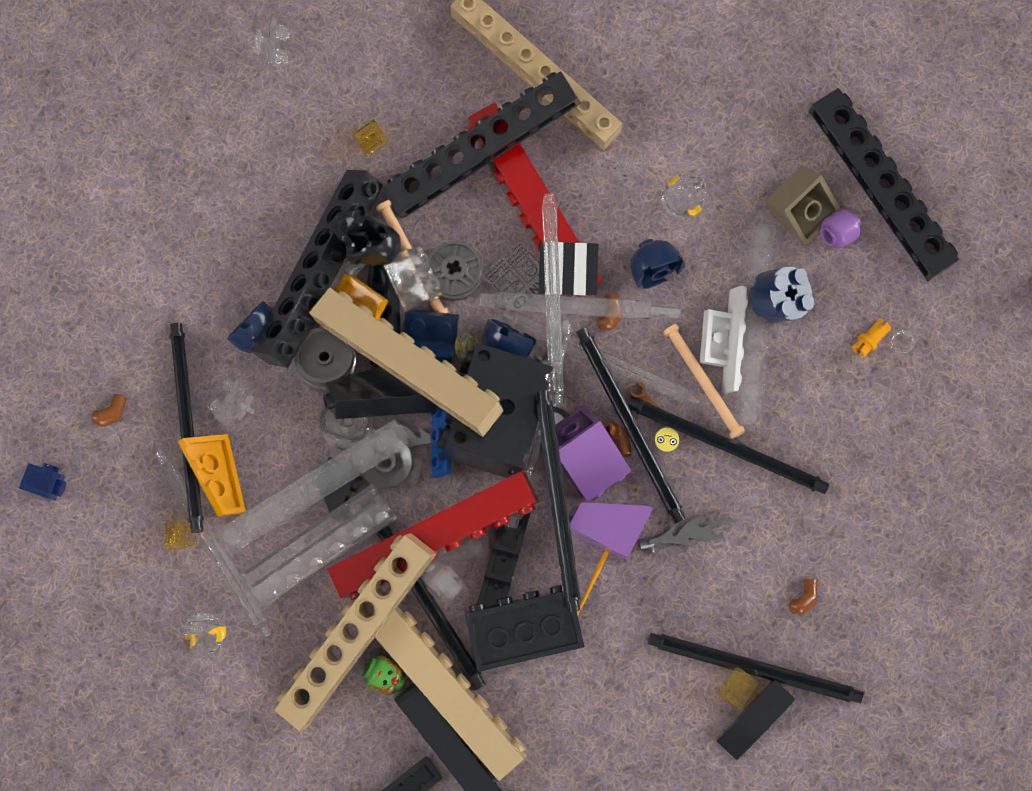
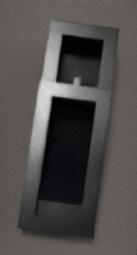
M771 680L716 742L738 760L795 701V698L776 680Z

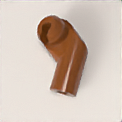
M611 293L605 296L608 310L597 321V325L602 331L614 329L622 318L623 314L618 293Z
M114 394L110 407L96 410L92 413V422L100 427L118 422L127 397Z
M615 422L604 423V428L612 441L617 444V449L622 457L631 456L630 438L625 428Z
M804 579V594L798 600L792 599L789 603V609L793 614L804 615L816 605L818 579Z

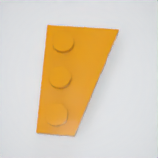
M228 434L183 438L177 441L217 517L246 512Z

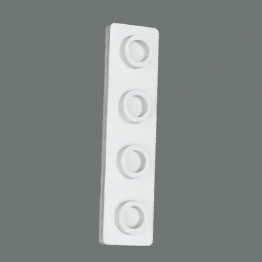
M739 286L730 290L728 313L710 309L704 311L700 363L723 367L721 392L725 394L738 391L742 381L740 367L744 356L742 343L743 334L746 330V322L744 321L745 308L748 304L746 286Z

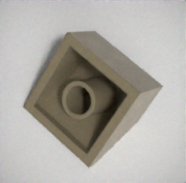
M802 165L765 200L773 216L804 246L820 232L822 222L826 217L841 210L823 176Z

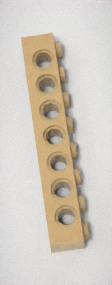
M455 0L450 5L451 17L531 87L535 88L542 84L543 78L550 73L556 72L557 74L561 71L581 101L580 105L564 114V116L603 151L621 133L623 124L483 0ZM547 94L543 98L551 103L553 101V94Z
M412 533L406 534L403 537L399 535L390 546L393 550L387 559L383 557L374 568L376 574L371 580L367 579L357 591L360 594L355 602L350 601L341 612L344 616L339 624L335 622L325 634L327 640L322 646L320 644L317 645L311 652L309 658L312 660L307 667L302 666L294 675L293 679L296 682L290 689L287 687L277 698L279 704L274 711L299 732L308 727L436 556V552ZM400 557L407 561L408 567L405 572L400 571L397 567V560ZM383 579L387 580L391 585L389 594L381 589ZM367 601L374 605L375 612L373 616L365 611V603ZM350 623L357 626V637H353L349 633ZM334 645L341 649V659L333 655L332 649ZM318 667L325 671V680L318 678L316 673ZM301 689H305L309 693V702L301 698Z

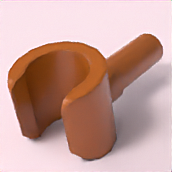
M636 382V385L643 390L641 394L635 395L629 390L631 397L641 401L643 399L646 403L660 408L646 394L645 386L642 383Z

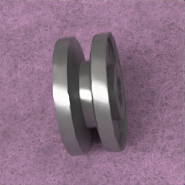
M458 241L445 242L436 247L428 258L426 265L428 280L435 292L443 299L451 301L466 299L474 294L480 286L482 279L481 260L476 251L466 243ZM455 267H459L460 273L455 272L453 275H450V269L454 270Z

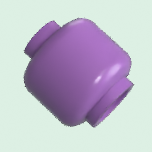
M842 209L823 220L820 234L828 246L838 249L843 248L858 239L861 222L856 214Z

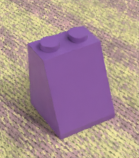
M581 406L556 424L562 470L577 492L587 502L600 497L604 490L613 484L621 482L631 472V469L601 421L585 407Z
M581 502L578 508L573 506L569 513L571 533L625 561L630 555L653 508L643 505Z

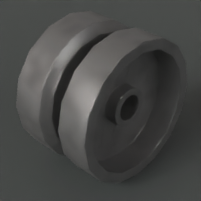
M323 327L308 331L294 356L296 368L306 385L320 393H326V382L356 374L358 366L353 348Z

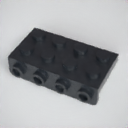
M562 584L549 588L550 592L540 595L539 590L523 593L522 599L514 601L512 596L497 599L496 605L486 607L485 603L469 606L470 611H466L464 614L477 672L585 647L577 611L568 612L567 602L564 601Z

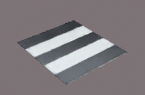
M540 242L538 294L597 296L599 244Z

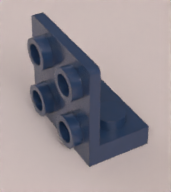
M406 308L403 332L415 341L413 344L417 347L425 346L436 355L435 359L442 363L443 360H446L450 363L456 348L459 315Z

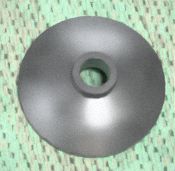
M381 435L371 439L363 447L359 457V468L364 479L371 485L382 489L393 488L403 483L409 476L413 464L412 454L407 444L392 435ZM387 458L392 460V465L389 468L383 466V461Z

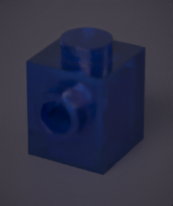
M28 463L19 489L56 501L57 496L61 497L65 491V476L58 473L59 468L44 463L42 467Z

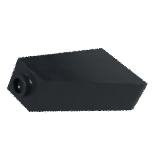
M380 366L326 382V394L323 395L324 405L327 410L332 411L335 419L437 411L436 404Z

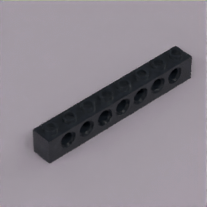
M561 71L557 74L556 72L550 73L543 78L542 84L535 88H527L516 101L504 103L497 109L498 112L490 118L489 116L481 118L475 123L476 127L470 131L458 133L454 136V141L447 146L441 145L431 152L432 155L424 161L422 159L411 164L409 166L410 170L404 174H397L387 181L388 184L382 188L397 214L404 218L580 105L581 101ZM547 94H553V101L549 105H542V98ZM523 109H530L529 118L520 120V112ZM502 123H507V132L498 135V126ZM484 137L486 140L484 147L475 149V142L479 138ZM458 152H463L462 161L454 164V155ZM440 166V175L437 178H432V169ZM418 180L419 188L417 191L410 193V184Z
M837 88L813 103L809 113L922 275L929 282L959 261L957 257L958 252L952 243H947L942 235L943 231L936 221L931 220L923 201L917 200L914 196L909 181L900 176L895 161L891 157L886 156L878 137L872 136L867 129L868 125L864 117L855 112L850 97ZM842 116L846 123L839 124L834 117ZM849 137H857L861 145L852 144ZM864 158L873 159L876 163V166H868L865 163ZM886 179L889 181L891 188L882 187L879 180ZM894 201H902L905 204L906 209H898L895 206ZM909 223H918L921 231L912 230ZM925 243L932 244L936 249V253H929L925 249Z
M346 170L272 309L264 329L254 343L251 352L267 364L285 368L290 366L314 319L309 312L331 287L346 258V244L336 237L331 228L334 216L339 212L354 211L360 220L362 216H368L383 184L367 170Z

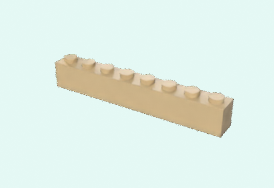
M331 288L326 291L309 312L317 324L484 437L503 412L498 402L500 398L489 389H486L485 392L477 387L478 383L466 374L463 377L456 373L457 369L446 360H443L442 363L436 360V355L425 346L419 348L414 345L415 341L406 333L401 332L398 334L393 331L394 327L385 319L380 318L378 321L372 316V311L366 306L360 304L358 307L353 304V299L345 292L340 290L337 293Z
M368 601L365 603L367 614L373 616L375 612L374 605ZM397 607L375 638L490 772L500 781L527 756L524 752L526 750L525 746L517 737L512 739L505 731L508 727L499 716H492L487 710L489 705L485 699L479 694L477 696L473 694L469 689L471 686L470 682L461 673L457 675L453 671L451 660L444 653L439 654L434 649L433 645L435 643L426 632L421 634L414 626L417 622L413 616L407 611L403 613Z

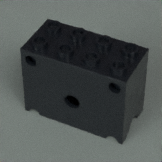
M476 342L473 350H467L459 372L473 378L478 383L477 387L485 392L486 389H489L500 398L498 402L503 412L484 437L447 413L445 422L449 423V425H445L438 441L437 448L441 449L439 457L505 478L524 471L526 464L523 463L522 458L524 454L530 453L539 421L536 392L548 389L549 382L546 381L545 375L552 373L553 366Z

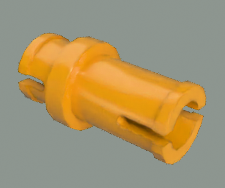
M879 318L866 333H861L857 337L858 341L852 345L853 351L856 354L861 351L859 356L865 358L869 352H873L877 348V343L891 331V326L887 322L882 325L885 320Z

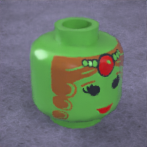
M379 655L376 658L372 657L362 675L368 688L385 696L390 695L394 690L399 691L406 678L402 675L403 669L397 662L385 655Z

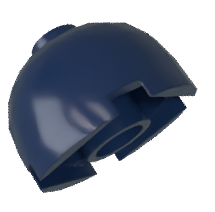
M648 239L639 244V249L635 251L631 258L630 266L632 277L637 287H640L642 284L644 289H648L668 281L664 277L674 271L678 275L685 267V261L678 249L668 241Z
M262 301L234 329L227 339L239 350L252 353L251 349L264 329L272 308Z
M495 319L487 320L482 334V344L525 358L530 355L537 341L530 334L524 332V336H522V333L511 328V325Z

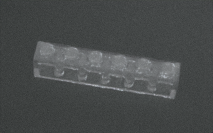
M371 484L240 574L238 578L245 595L262 611L396 520L397 517L389 501L374 484Z

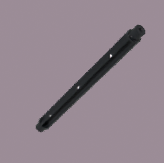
M182 323L170 324L171 334H169V339H171L180 434L181 439L194 437L184 341L185 333H183ZM182 451L189 513L188 523H190L191 533L203 532L204 516L202 515L199 481Z
M587 327L580 329L576 332L580 340L579 344L585 351L663 501L667 514L671 515L675 524L684 520L686 517L681 510L683 507L679 504L597 347L594 336L590 335Z
M549 390L536 392L538 400L536 406L542 436L541 441L549 497L551 499V511L561 569L564 601L567 602L568 612L580 611L579 600L581 597L575 568L576 563L553 402L550 401Z
M631 397L628 406L630 410L635 411L637 415L640 414L810 488L813 492L816 490L825 494L828 490L830 483L821 480L819 476L815 477L646 403L643 399L640 401Z
M369 500L362 504L361 508L366 514L364 517L368 520L378 538L383 541L393 536L392 530L381 515L380 510L375 508L372 501ZM419 577L411 588L413 594L465 677L477 691L486 685L481 676V671L477 672L475 662L464 648L463 643L432 594H430L424 581Z
M650 633L648 645L658 647V650L671 652L764 679L776 680L782 684L846 702L861 703L864 692L854 689L853 686L840 684L665 634Z

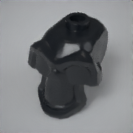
M354 211L339 212L332 219V231L341 242L346 244V259L352 265L359 263L365 265H387L392 263L399 254L401 238L392 227L377 223L370 216H362L359 220L357 213Z

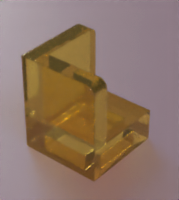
M736 667L726 682L718 688L716 694L736 709L741 710L760 682L739 667Z

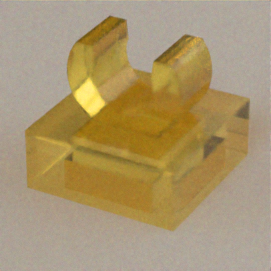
M374 119L372 121H365L366 125L359 130L356 128L353 130V136L366 156L388 142Z
M185 521L166 523L165 550H180L195 545V541H188L185 538V533L191 531L190 525L185 526Z

